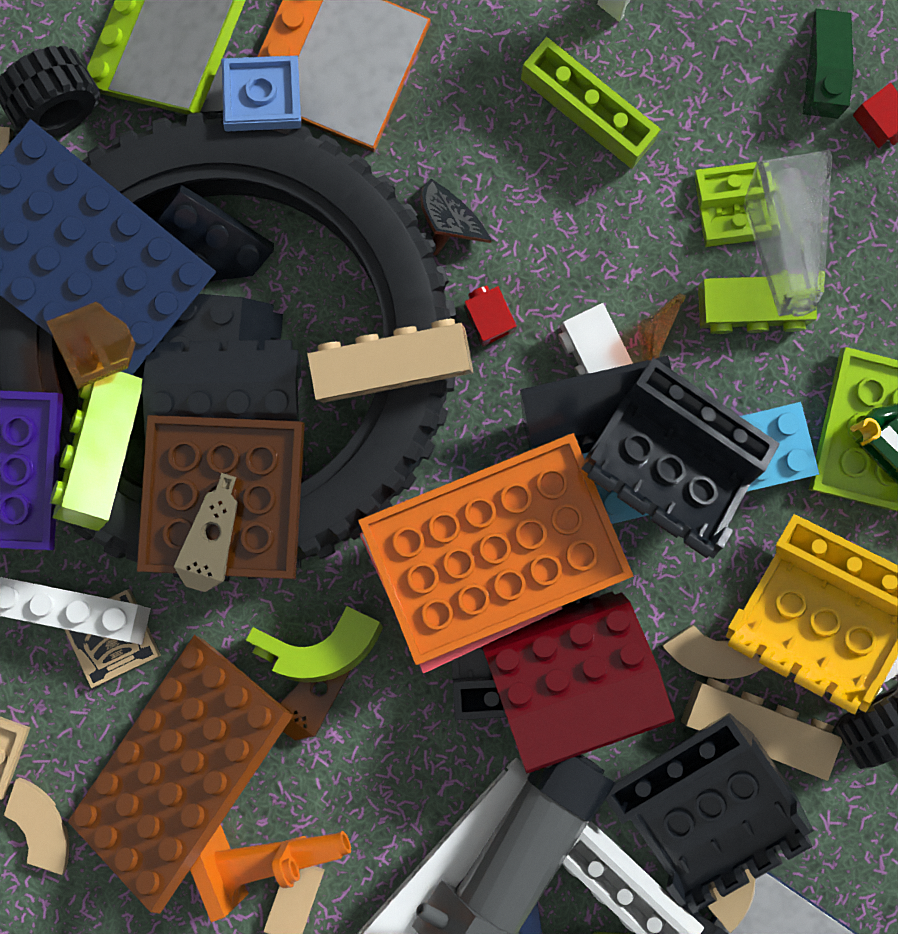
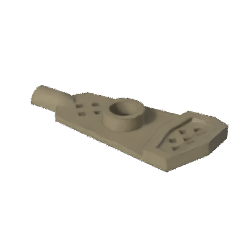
M221 473L216 490L206 494L175 562L174 568L186 587L208 592L225 580L227 558L238 503L231 495L236 481L234 476ZM210 525H216L220 530V534L215 540H210L206 536V530Z

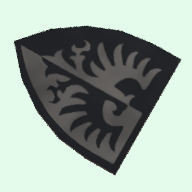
M430 179L424 185L420 196L421 208L434 232L432 239L436 245V251L433 255L440 253L450 237L486 243L492 242L491 237L477 216L459 198L433 179Z

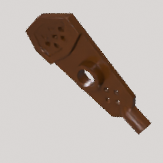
M351 670L334 679L322 681L327 685V692L323 696H317L314 693V686L319 682H300L280 703L293 715L283 732L295 741L316 737Z

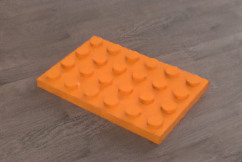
M574 433L358 520L415 665L634 577L594 481L587 477L588 473L581 469L584 457Z

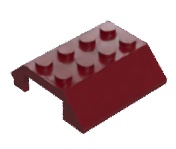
M612 591L600 595V597L589 599V604L582 605L580 602L553 613L554 616L549 618L546 616L482 646L526 774L675 722L658 665L634 609L623 592L614 594Z

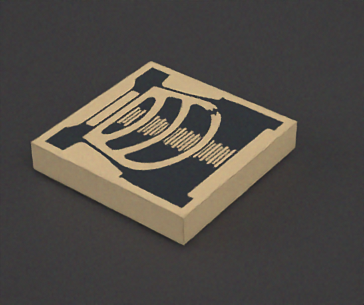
M131 589L108 598L137 604ZM148 626L146 627L142 645L64 629L91 688L161 656Z

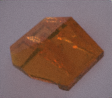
M678 293L638 324L642 361L650 360L653 357H660L659 354L680 306L685 300V295Z
M98 302L46 321L64 363L78 389L129 367L136 343L127 325L106 311Z

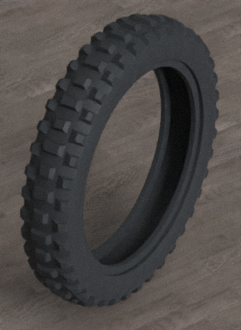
M193 113L180 116L179 122L173 124L167 118L155 120L152 125L146 127L145 132L139 134L133 130H128L112 139L111 147L104 149L98 145L88 151V157L82 160V162L148 216L159 212L180 185L185 186L200 197L217 195L253 196L290 206L309 215L335 234L355 255L367 273L380 304L384 338L394 336L393 331L399 328L415 326L417 331L432 329L431 323L443 319L456 320L454 301L446 300L444 292L446 285L449 283L445 268L436 266L433 259L436 245L429 232L421 233L418 229V215L409 203L401 204L396 199L395 186L385 175L376 178L372 175L371 166L366 160L357 154L351 157L343 154L340 144L325 134L319 139H315L312 137L309 128L304 126L295 129L225 131L223 114H217L216 119H207L202 113ZM0 296V391L63 394L58 478L59 481H62L65 468L60 467L61 457L66 445L72 446L75 433L69 432V428L76 409L80 410L71 375L70 349ZM456 377L375 393L362 424L349 443L321 471L301 484L296 569L301 568V560L318 555L320 559H323L335 553L334 545L338 542H345L350 538L353 540L359 538L360 533L363 531L358 520L392 507L393 505L390 502L392 498L399 496L404 489H410L417 479L413 471L420 465L423 459L429 460L435 449L431 438L436 436L439 426H444L448 411L443 408V404L446 401L447 392H454ZM121 470L109 521L99 531L71 523L68 524L85 540H90L94 537L93 541L102 545L105 553L119 559L126 556V559L138 562L143 485ZM173 573L174 577L180 578L178 574ZM225 576L224 581H229L230 576ZM248 577L249 580L258 579V578H259V577Z

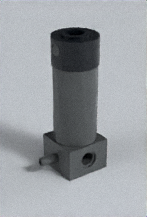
M582 754L530 772L526 778V783L459 887L456 888L441 880L428 902L421 903L417 907V919L412 927L418 934H519V930L588 822L593 820L616 782L604 774L605 770Z

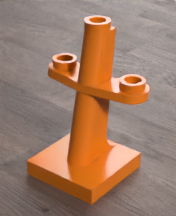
M220 824L190 871L212 923L225 918L249 894L245 886L246 883L275 876L280 887L291 888L294 886V882L300 879V869L341 859L344 855L351 853V844L347 834L341 831L329 835L309 838L300 836L282 842L231 849Z

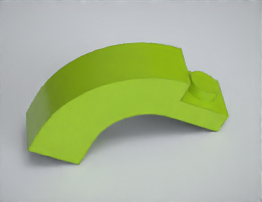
M347 606L331 635L316 645L309 647L291 646L254 627L251 629L246 641L255 647L252 653L270 663L273 662L275 657L278 658L272 669L277 675L298 682H322L345 674L365 659L377 642L383 626L379 621Z

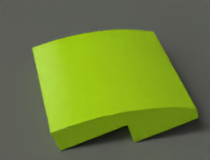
M767 161L695 170V183L705 247L777 238L779 226L772 201L774 187Z

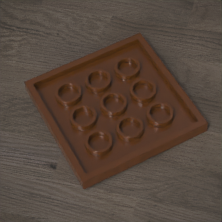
M148 415L137 572L178 574L174 568L175 562L207 493L216 490L221 473L236 477L231 495L238 502L225 576L296 579L305 423L299 421ZM210 525L206 530V536L210 540L217 539L220 534V530L216 525Z

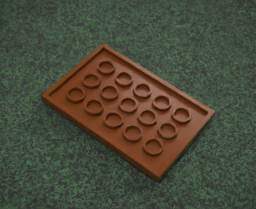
M194 635L78 805L68 823L150 912L160 914L293 715L208 642Z

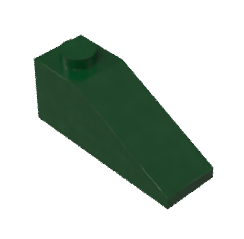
M816 8L814 10L803 114L838 119L850 106L854 72L852 16L849 12Z

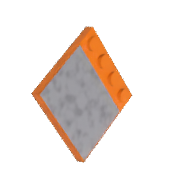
M282 0L257 57L298 55L301 122L375 152L431 20L426 16L387 0Z

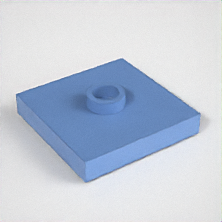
M298 55L222 58L223 125L225 131L301 128Z

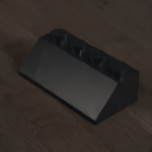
M668 355L655 358L671 369ZM650 360L520 389L522 420L530 450L574 433L581 452L588 453L617 406Z

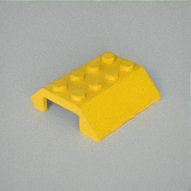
M793 514L776 544V554L744 610L738 609L728 627L726 637L730 639L728 646L751 659L755 654L760 655V664L786 678L792 672L796 675L795 683L823 697L826 691L832 694L830 702L854 715L858 709L867 712L898 657V565Z

